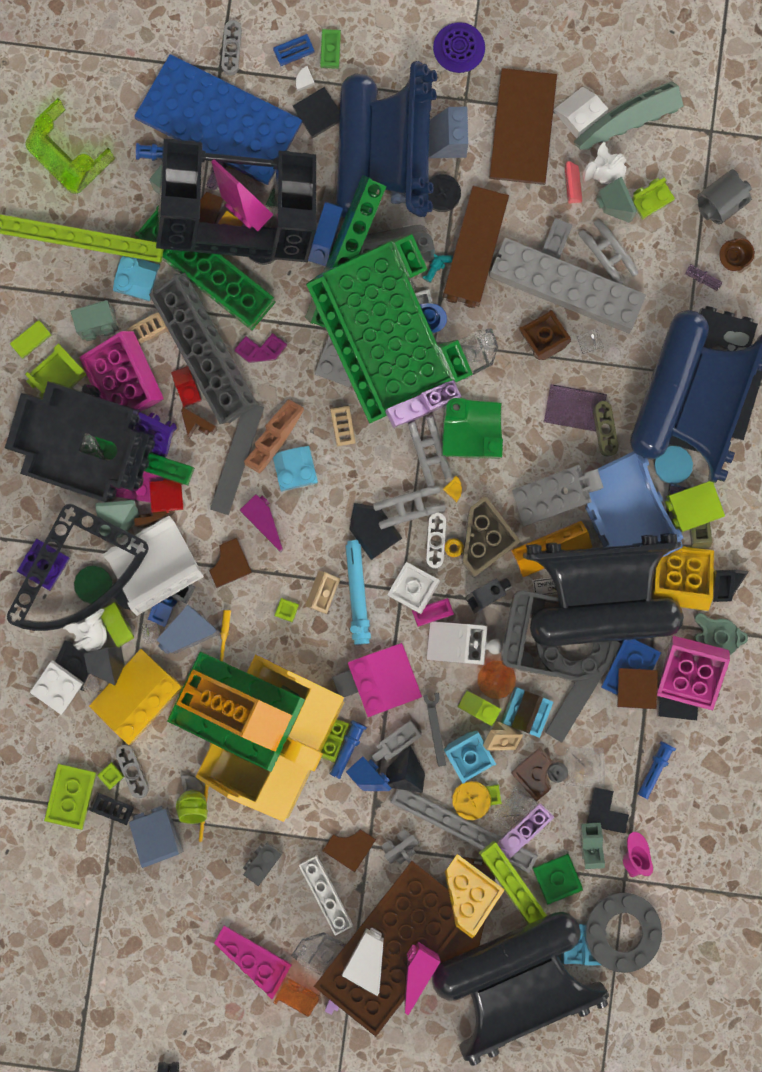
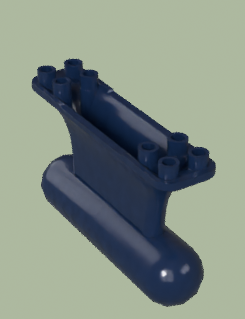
M420 61L412 62L409 80L405 87L396 94L377 100V85L370 76L356 73L348 76L343 81L340 90L336 205L343 207L341 216L343 219L346 217L362 175L387 186L385 190L403 195L406 198L407 210L414 215L425 217L427 213L432 212L433 204L431 201H428V194L433 193L434 189L432 182H429L428 178L431 103L432 100L437 98L436 90L432 88V82L437 81V72L430 70L427 64H423Z
M685 310L677 313L670 323L630 437V445L637 455L651 460L664 455L671 437L675 436L692 445L705 458L709 468L708 481L716 483L717 480L725 482L728 471L722 469L724 462L732 463L735 452L729 451L730 441L752 379L757 371H762V334L759 335L754 344L742 350L719 351L704 347L709 332L707 320L696 311Z

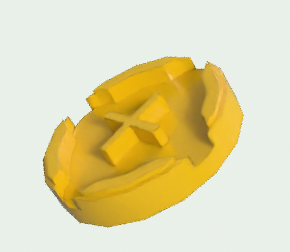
M468 781L455 789L452 804L460 817L466 820H476L482 818L490 809L491 796L483 784L477 781Z

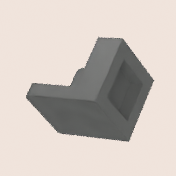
M346 671L332 677L340 696L347 697L358 693L351 671Z

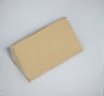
M318 571L305 606L327 614L340 578Z

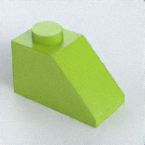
M466 691L458 705V708L489 726H493L502 710L469 691Z

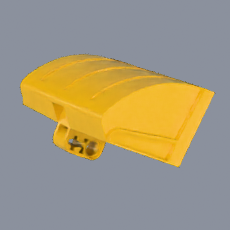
M255 654L246 673L279 688L284 685L297 693L299 697L305 699L278 760L275 762L272 772L211 744L195 778L231 800L284 822L286 818L290 817L311 771L315 772L323 755L321 750L345 702L343 701L344 697Z

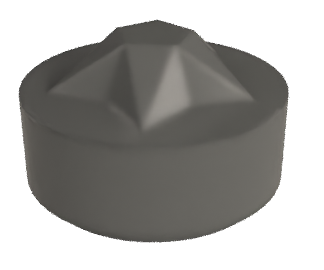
M556 762L549 766L548 777L555 783L562 782L568 776V769L563 763Z

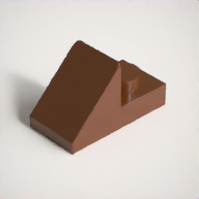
M184 407L182 408L181 412L189 439L197 426L199 427L198 430L207 436L209 433L212 435L216 433L217 427Z

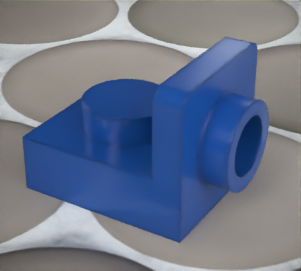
M170 596L153 606L148 620L166 627L173 608L177 604V600Z

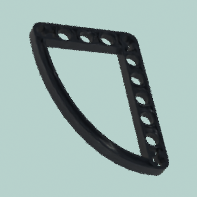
M74 504L64 505L7 613L8 622L11 625L26 630L49 631L84 620L111 601L129 582L148 553L147 542ZM72 507L74 508L73 512L76 514L75 516L69 517L68 521L72 523L71 525H68L66 522L60 521L59 519L60 517L65 519L67 513L64 512L65 509L69 510ZM83 517H92L93 524L90 527H85L82 524ZM62 524L66 526L67 531L64 535H58L55 532L57 525ZM73 525L135 555L119 579L102 596L84 609L56 620L32 621L25 619ZM102 525L110 527L109 535L103 536L100 534L99 529ZM120 534L127 535V543L119 544L117 536ZM131 538L135 539L133 543L137 545L143 543L144 552L140 551L137 553V549L131 546V549L127 548L131 543ZM49 542H55L58 546L57 550L53 553L46 549V545ZM40 559H46L49 563L48 568L45 570L39 569L37 562ZM32 576L37 577L40 581L36 587H31L28 584V579ZM21 594H28L31 600L28 604L20 603L19 596ZM15 604H17L21 608H26L25 612L21 609L19 613V616L21 617L20 620H12V616L10 614H15L18 609V607H14Z

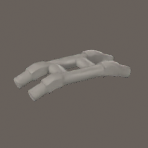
M597 219L594 225L606 239L597 244L585 230L580 231L579 236L598 258L610 278L614 282L623 285L618 272L613 266L614 264L622 260L632 277L636 276L639 272L632 259L612 235L610 229L600 219ZM611 245L617 254L608 260L602 250Z
M431 415L426 417L432 438L421 441L415 421L408 423L428 487L435 485L429 466L440 463L445 480L447 482L453 480L448 461L445 456H441L442 443L434 416ZM434 445L437 456L426 459L423 448Z
M439 486L420 489L374 503L375 511L396 505L399 516L379 522L380 528L384 529L424 516L444 512L446 510L444 504L424 508L421 497L440 493ZM414 500L417 511L406 514L403 503Z

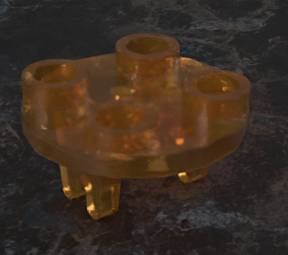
M492 661L481 668L478 673L477 683L480 691L485 696L491 699H501L507 697L513 691L516 677L514 670L504 666L502 661Z

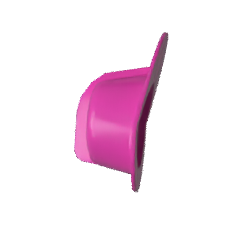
M632 832L627 838L628 851L623 856V865L630 877L638 875L650 876L653 873V864L649 845L640 833Z

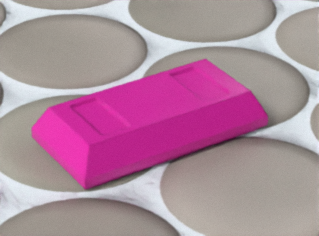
M448 598L426 605L422 614L412 610L417 627L454 615Z

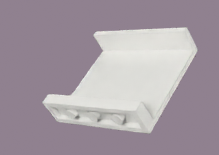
M170 516L159 519L157 523L142 529L140 533L135 535L147 542L149 550L137 571L122 589L129 601L127 604L137 616L204 577L176 523ZM128 538L125 539V541H124L123 543H121V545L126 544L127 541H128ZM131 538V543L127 548L131 549V546L137 549V553L140 551L144 552L143 543L137 545L133 543L135 539ZM117 546L111 547L103 554L104 558L110 563L117 579L124 573L135 556Z

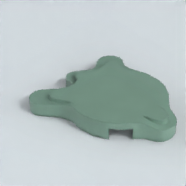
M703 613L696 614L694 618L695 622L702 628V633L694 636L697 642L729 650L731 655L737 648L748 641L747 634L728 619H710Z

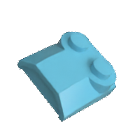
M122 256L115 275L113 291L150 301L151 297L149 294L153 290L160 265L142 259Z
M309 446L281 451L273 457L281 492L318 483Z
M478 731L466 733L449 743L444 749L463 784L493 765H497L489 750L487 751L483 747L484 741Z

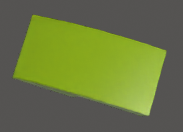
M114 602L105 607L101 618L116 646L120 647L134 639L133 632L129 623L124 619L119 605Z
M336 719L321 750L323 759L335 763L349 723Z

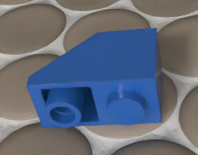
M362 756L346 771L363 791H390L392 789L388 785L390 780L383 772L379 774L376 771L379 767L372 759L367 761Z

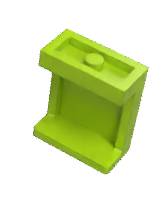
M59 343L53 348L55 351L31 373L27 372L25 374L28 377L26 382L33 389L37 387L41 391L39 396L42 399L47 382H55L73 388L87 375Z
M707 481L666 496V508L673 515L671 521L675 529H679L681 532L725 517L713 482Z

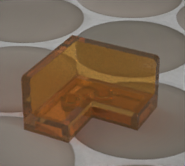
M286 977L273 1003L277 1005L278 1001H281L309 1017L320 1000V995Z

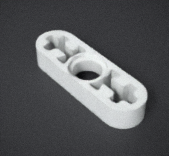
M441 513L432 514L428 524L426 562L433 569L441 567L444 561L446 518ZM436 517L443 521V523L439 524V530H443V533H431V529L435 530V523H432V520H435ZM435 535L440 536L442 539V543L439 546L431 544L430 540ZM430 548L434 550L442 549L441 552L437 551V558L440 559V562H437L436 565L429 561V558H433L434 551H429Z

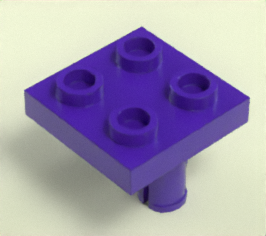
M140 412L138 414L139 421L134 426V429L155 435V446L150 452L166 457L169 452L173 432L177 429L176 424L172 423L170 426L171 421L163 424L159 422L160 417L157 414L154 416L155 413H150L147 416Z
M36 538L19 566L18 573L25 577L27 576L44 542ZM46 545L47 551L51 553L56 551V549ZM59 552L42 587L49 591L52 590L70 560L68 556ZM40 559L37 562L39 569L45 570L48 568L49 563L46 559ZM35 576L29 578L37 584L40 583L39 579Z

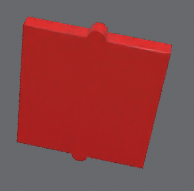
M167 479L149 482L152 512L166 511L169 513L170 511L184 510L181 483Z

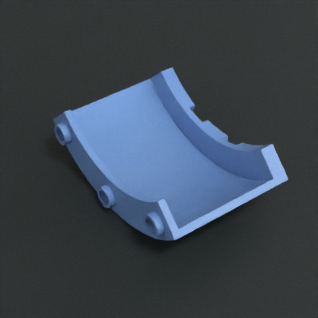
M634 451L598 468L604 488L589 493L592 502L588 503L585 508L603 547L642 543V535L657 536L658 541H661L660 534H677V541L681 542V547L664 555L666 556L683 548L681 541L683 535L679 529H675L661 503L663 498L659 491L656 492L647 467L649 466L648 459L637 455Z

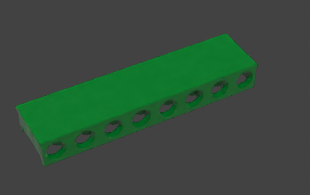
M362 175L323 272L359 255L387 186ZM312 299L305 318L311 324L314 323L325 328Z
M159 205L141 229L135 232L136 239L156 242ZM167 249L163 251L162 260L180 274L186 273L192 284L251 331L254 330L276 303L272 295L220 254Z

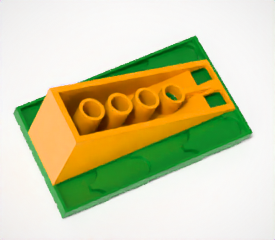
M200 651L167 722L272 772L305 699Z

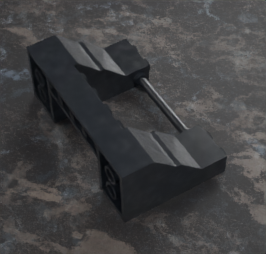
M164 139L157 219V249L308 263L316 233V154L278 151L277 158L271 160L205 153L206 151L202 150V142ZM215 159L217 162L273 167L276 170V184L271 229L262 227L257 231L254 227L249 229L247 226L199 222L202 162Z

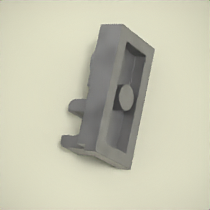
M555 218L542 253L559 259L573 225Z

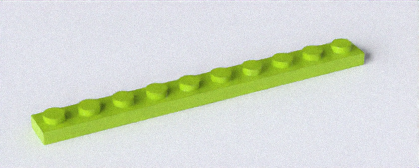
M0 215V234L162 263L164 249H157L156 242Z

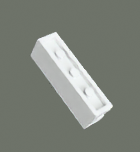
M316 854L301 862L299 867L334 935L336 936L353 927V923L318 855Z

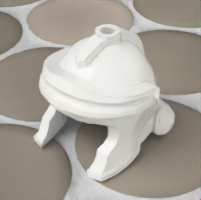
M603 142L598 148V156L595 161L590 162L584 170L583 180L585 182L593 178L603 185H609L620 177L624 179L625 157L621 153L618 155L609 154L606 143Z
M103 608L82 621L70 623L63 627L69 633L76 635L74 640L76 643L73 644V646H76V649L81 650L84 648L89 652L99 650L104 645L107 639V631L102 624V619H100L105 611Z

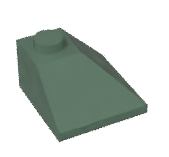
M622 177L598 191L596 203L599 209L602 208L605 214L630 223L633 221L637 209Z
M134 500L96 503L98 517L125 531H128L135 524L134 518H139L140 515ZM102 525L99 529L100 534L103 536L109 535L111 531L108 525ZM124 534L118 535L117 538H121Z

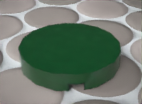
M87 566L76 575L74 590L83 602L91 604L112 586V578L101 567Z

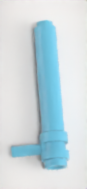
M358 540L347 541L346 545L352 613L350 631L353 633L352 640H354V645L370 643L371 633L368 630L370 620L367 619L361 544H359Z

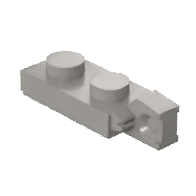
M410 720L376 746L379 751L371 757L375 763L383 757L387 761L422 735Z

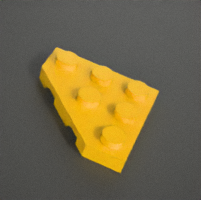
M457 854L445 870L456 927L473 938L505 889Z

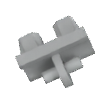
M403 829L396 835L401 841L399 845L395 847L391 840L382 845L385 853L384 857L390 864L396 860L399 864L406 860L410 863L412 861L410 857L416 853L413 847L418 845L419 842L413 835H410Z

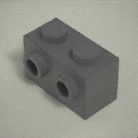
M268 841L265 845L262 843L254 852L257 854L253 861L249 859L243 867L245 870L243 875L257 886L262 883L283 854L282 851Z

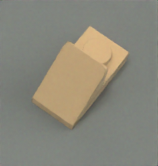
M496 721L492 730L487 735L483 747L487 751L516 750L523 733Z

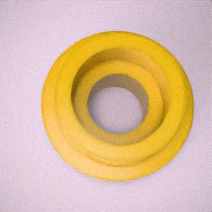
M457 538L449 539L444 547L446 554L450 557L460 556L464 549L463 543ZM456 545L457 551H451L450 546Z

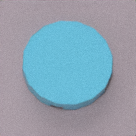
M677 446L668 447L664 455L656 458L654 463L656 475L660 480L670 484L682 483L690 476L693 468L690 454L685 449Z

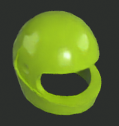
M189 790L182 793L178 798L176 812L180 822L198 824L207 819V802L201 792Z

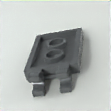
M434 693L435 700L433 702L428 700V695H423V698L427 704L437 765L441 767L446 766L436 711V704L439 702L440 696L439 693Z

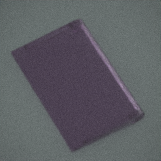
M550 384L544 423L596 432L593 407L601 401H606L607 394ZM601 405L598 411L604 413V408Z

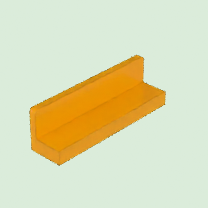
M579 521L511 550L519 566L522 577H526L545 569L536 561L523 558V553L527 552L526 545H541L542 551H546V543L561 544V549L564 550L587 549L593 546L588 530L583 522Z

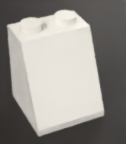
M366 928L346 964L342 976L378 996L384 938L378 930Z

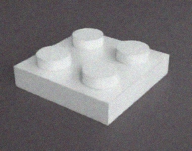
M406 562L387 595L422 614L440 580Z
M51 661L30 693L62 715L84 682L56 662Z

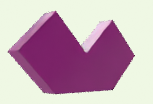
M273 333L261 347L245 336L234 352L248 363L273 361L279 357L287 347V344Z

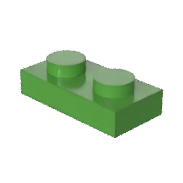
M322 29L321 68L339 69L341 30Z

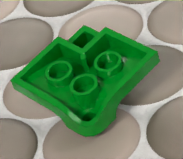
M452 398L449 400L444 408L441 456L472 459L502 458V403L472 401L463 398ZM454 404L459 406L458 411L453 409Z

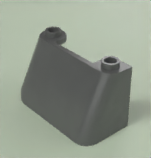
M412 225L367 234L359 255L390 240L413 234L424 262H430L434 259L435 248L427 228L423 225Z

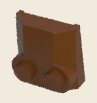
M552 310L527 325L519 327V331L533 351L534 357L538 360L548 359L564 350L571 342V337Z

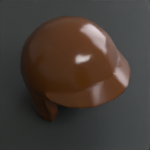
M735 238L726 241L719 252L722 265L730 271H740L753 261L755 254L753 245L745 238Z

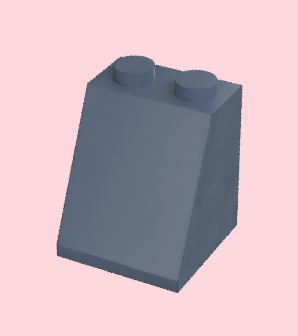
M448 107L430 119L429 159L467 158L468 109L467 107Z
M187 605L158 637L157 641L160 643L158 647L166 654H177L217 636L220 632L194 608Z
M162 806L151 809L152 814L145 816L143 812L133 816L134 820L129 822L142 868L184 852L168 808L163 809Z

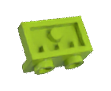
M665 177L662 179L656 178L649 183L650 186L643 189L641 187L633 193L632 200L642 220L675 200V197L666 185L667 180Z

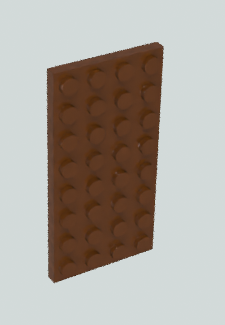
M411 861L315 983L314 987L376 1037L405 1000L407 953L412 944L416 946L419 942L440 955L459 931L455 924L449 890L414 861ZM366 928L378 930L384 938L378 996L342 976L343 970Z

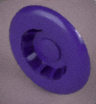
M457 22L445 26L438 32L434 40L433 51L436 60L443 68L454 73H464L471 71L482 61L485 54V41L475 27L467 23Z

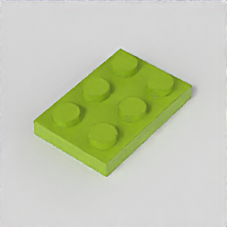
M58 764L44 821L83 830L97 772Z

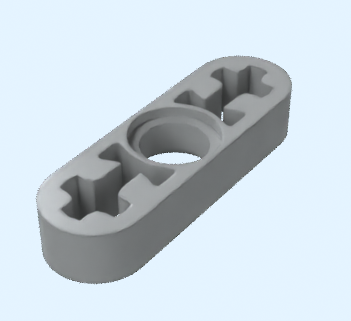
M235 20L228 21L224 28L221 66L223 72L228 76L235 75L239 70L242 28L240 23ZM235 26L234 38H231L230 30ZM229 44L237 46L234 52H228L226 48ZM229 57L232 58L233 67L231 68V70H228L227 65H229Z
M121 745L116 750V758L133 797L143 798L148 794L149 786L136 754L131 746ZM123 748L130 751V754H128L129 761L134 760V763H129L125 767L123 762H127L126 758L120 756ZM130 766H135L138 770L135 777H130L127 774V769ZM141 777L142 781H138V783L145 788L142 791V795L135 792L137 785L136 783L131 784V780Z

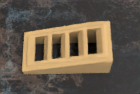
M159 312L127 328V331H138L141 337L138 339L139 344L169 331ZM158 320L160 325V328L158 329L154 323V321ZM150 323L154 330L152 332H150L148 328V324ZM143 326L147 332V335L145 336L143 335V332L141 330V327Z
M349 405L330 408L337 447L355 444ZM346 412L344 416H335V413ZM347 419L348 423L337 424V421ZM349 427L348 431L338 432L340 428ZM350 434L351 438L340 440L339 436Z

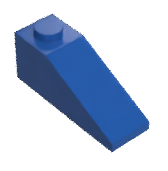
M329 202L324 203L309 255V262L326 266L335 243L343 212L342 206Z

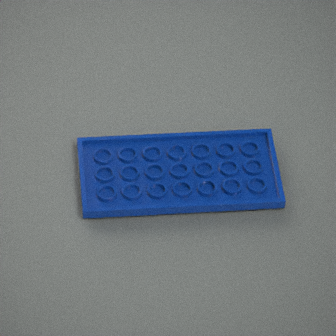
M171 54L168 56L134 116L135 120L176 140L202 142V150L206 151L205 153L271 160L277 158L278 151L288 150L302 125V119ZM222 162L266 185H269L276 172L273 167Z

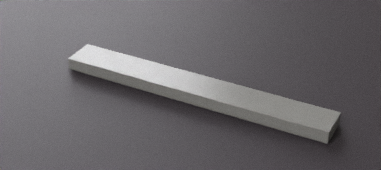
M397 789L390 802L482 850L491 842L495 841L497 843L502 838L412 791ZM521 848L509 859V862L530 873L538 855Z

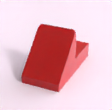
M188 366L171 372L184 408L202 401Z

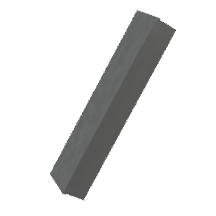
M186 273L175 274L171 280L155 292H151L149 296L219 424L231 423L258 405Z

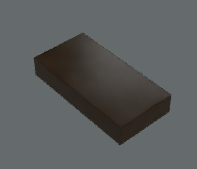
M525 691L511 727L530 734L543 697Z

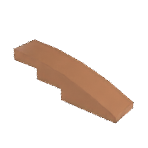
M288 399L265 425L266 431L255 442L256 448L244 460L245 465L260 474L284 444L304 408Z

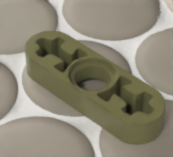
M601 401L594 405L593 416L600 453L603 456L609 457L618 452L619 446L612 407L608 402ZM601 405L603 408H606L604 414L598 411ZM603 415H604V418H607V417H608V420H604V421H601V422H600V419L603 418ZM603 424L609 425V434H604L601 431ZM610 436H611V438H612V439H609L608 441H607V440H604V441H603V438H607V437H610ZM608 444L613 447L610 453L609 450H605V446Z

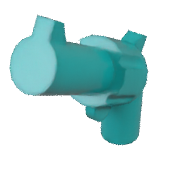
M434 254V259L430 264L431 268L422 279L431 283L436 272L445 267L444 263H452L453 255L437 256Z

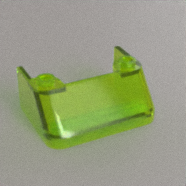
M57 98L36 118L26 139L25 146L29 153L67 191L72 194H78L115 158L111 150L107 148L95 160L87 154H80L72 160L48 136L54 128V121L66 110L61 100Z

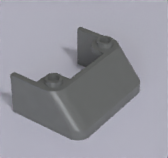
M518 591L513 595L501 654V661L504 666L528 673L557 677L558 673L533 668L534 659L532 655L523 652L530 614L534 615L537 611L544 609L545 602L559 604L557 597L529 591Z

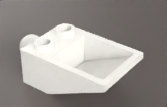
M431 622L427 660L484 665L486 650H489L492 654H499L503 649V644L498 639L486 642L488 626ZM475 632L481 633L480 639L474 638ZM474 651L479 652L478 658L472 657Z

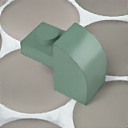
M601 823L581 824V850L585 869L605 868Z

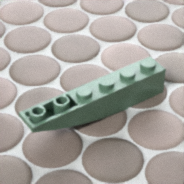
M670 81L622 103L582 133L574 141L575 146L580 150H587L596 143L608 141L610 137L623 135L629 129L642 127L648 121H656L667 113L677 112L679 108L684 107L679 86Z

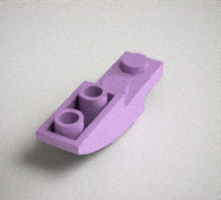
M452 380L425 391L417 397L390 407L385 412L393 428L444 407L452 398H461L462 396Z
M539 803L521 818L497 842L507 859L509 860L537 835L554 816Z

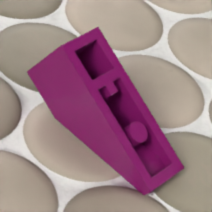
M255 494L240 509V512L281 553L283 547L271 510L268 507L270 503L263 495L259 498Z

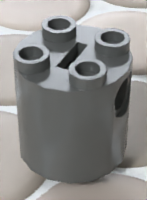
M731 169L698 194L700 214L706 220L710 219L718 225L724 223L751 202L752 197L749 192L752 190L751 185L747 181L743 182L738 173Z

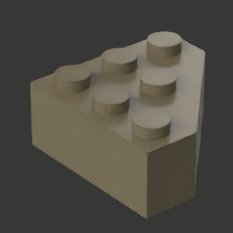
M486 496L470 507L462 564L473 578L521 542Z

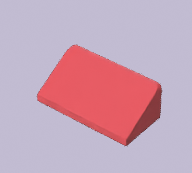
M568 161L565 165L569 204L581 203L582 192L579 166Z

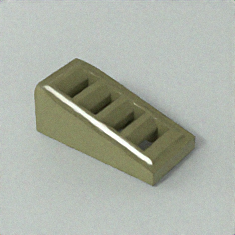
M710 522L690 529L692 548L712 546ZM696 530H706V532L696 533Z

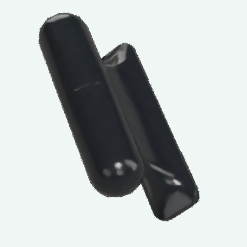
M660 534L661 541H658L657 536L642 535V543L575 550L561 549V544L546 543V551H542L541 545L538 544L526 545L527 552L523 553V558L536 561L547 570L554 582L559 600V607L544 608L534 614L530 624L533 639L541 646L551 647L667 637L676 634L683 625L684 615L682 608L678 602L671 598L652 599V581L656 567L662 557L668 552L681 547V542L677 541V534Z
M563 911L552 913L438 965L432 976L433 989L437 995L447 1001H456L471 995L476 1015L475 1030L470 1038L459 1045L463 1059L469 1061L471 1066L479 1064L481 1056L488 1054L490 1058L495 1057L500 1053L499 1048L505 1046V1044L560 1019L577 1013L580 1017H584L590 1013V1007L596 1005L598 1009H602L608 1005L609 993L603 983L595 982L586 985L578 982L568 973L558 955L572 950L578 945L581 934L579 923L575 917Z

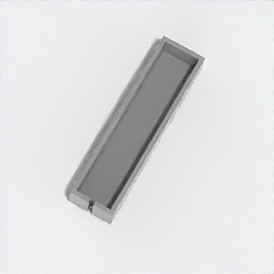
M507 238L504 239L498 257L490 272V278L628 334L633 329L646 297L644 293Z

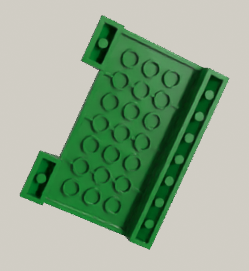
M413 234L390 240L319 274L306 283L369 424L387 416L385 411L390 407L417 397L425 391L452 380L458 382L473 375L458 340L437 345L408 277L412 278L428 270Z

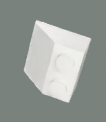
M581 87L553 111L577 139L590 126L607 114L608 108L596 94Z

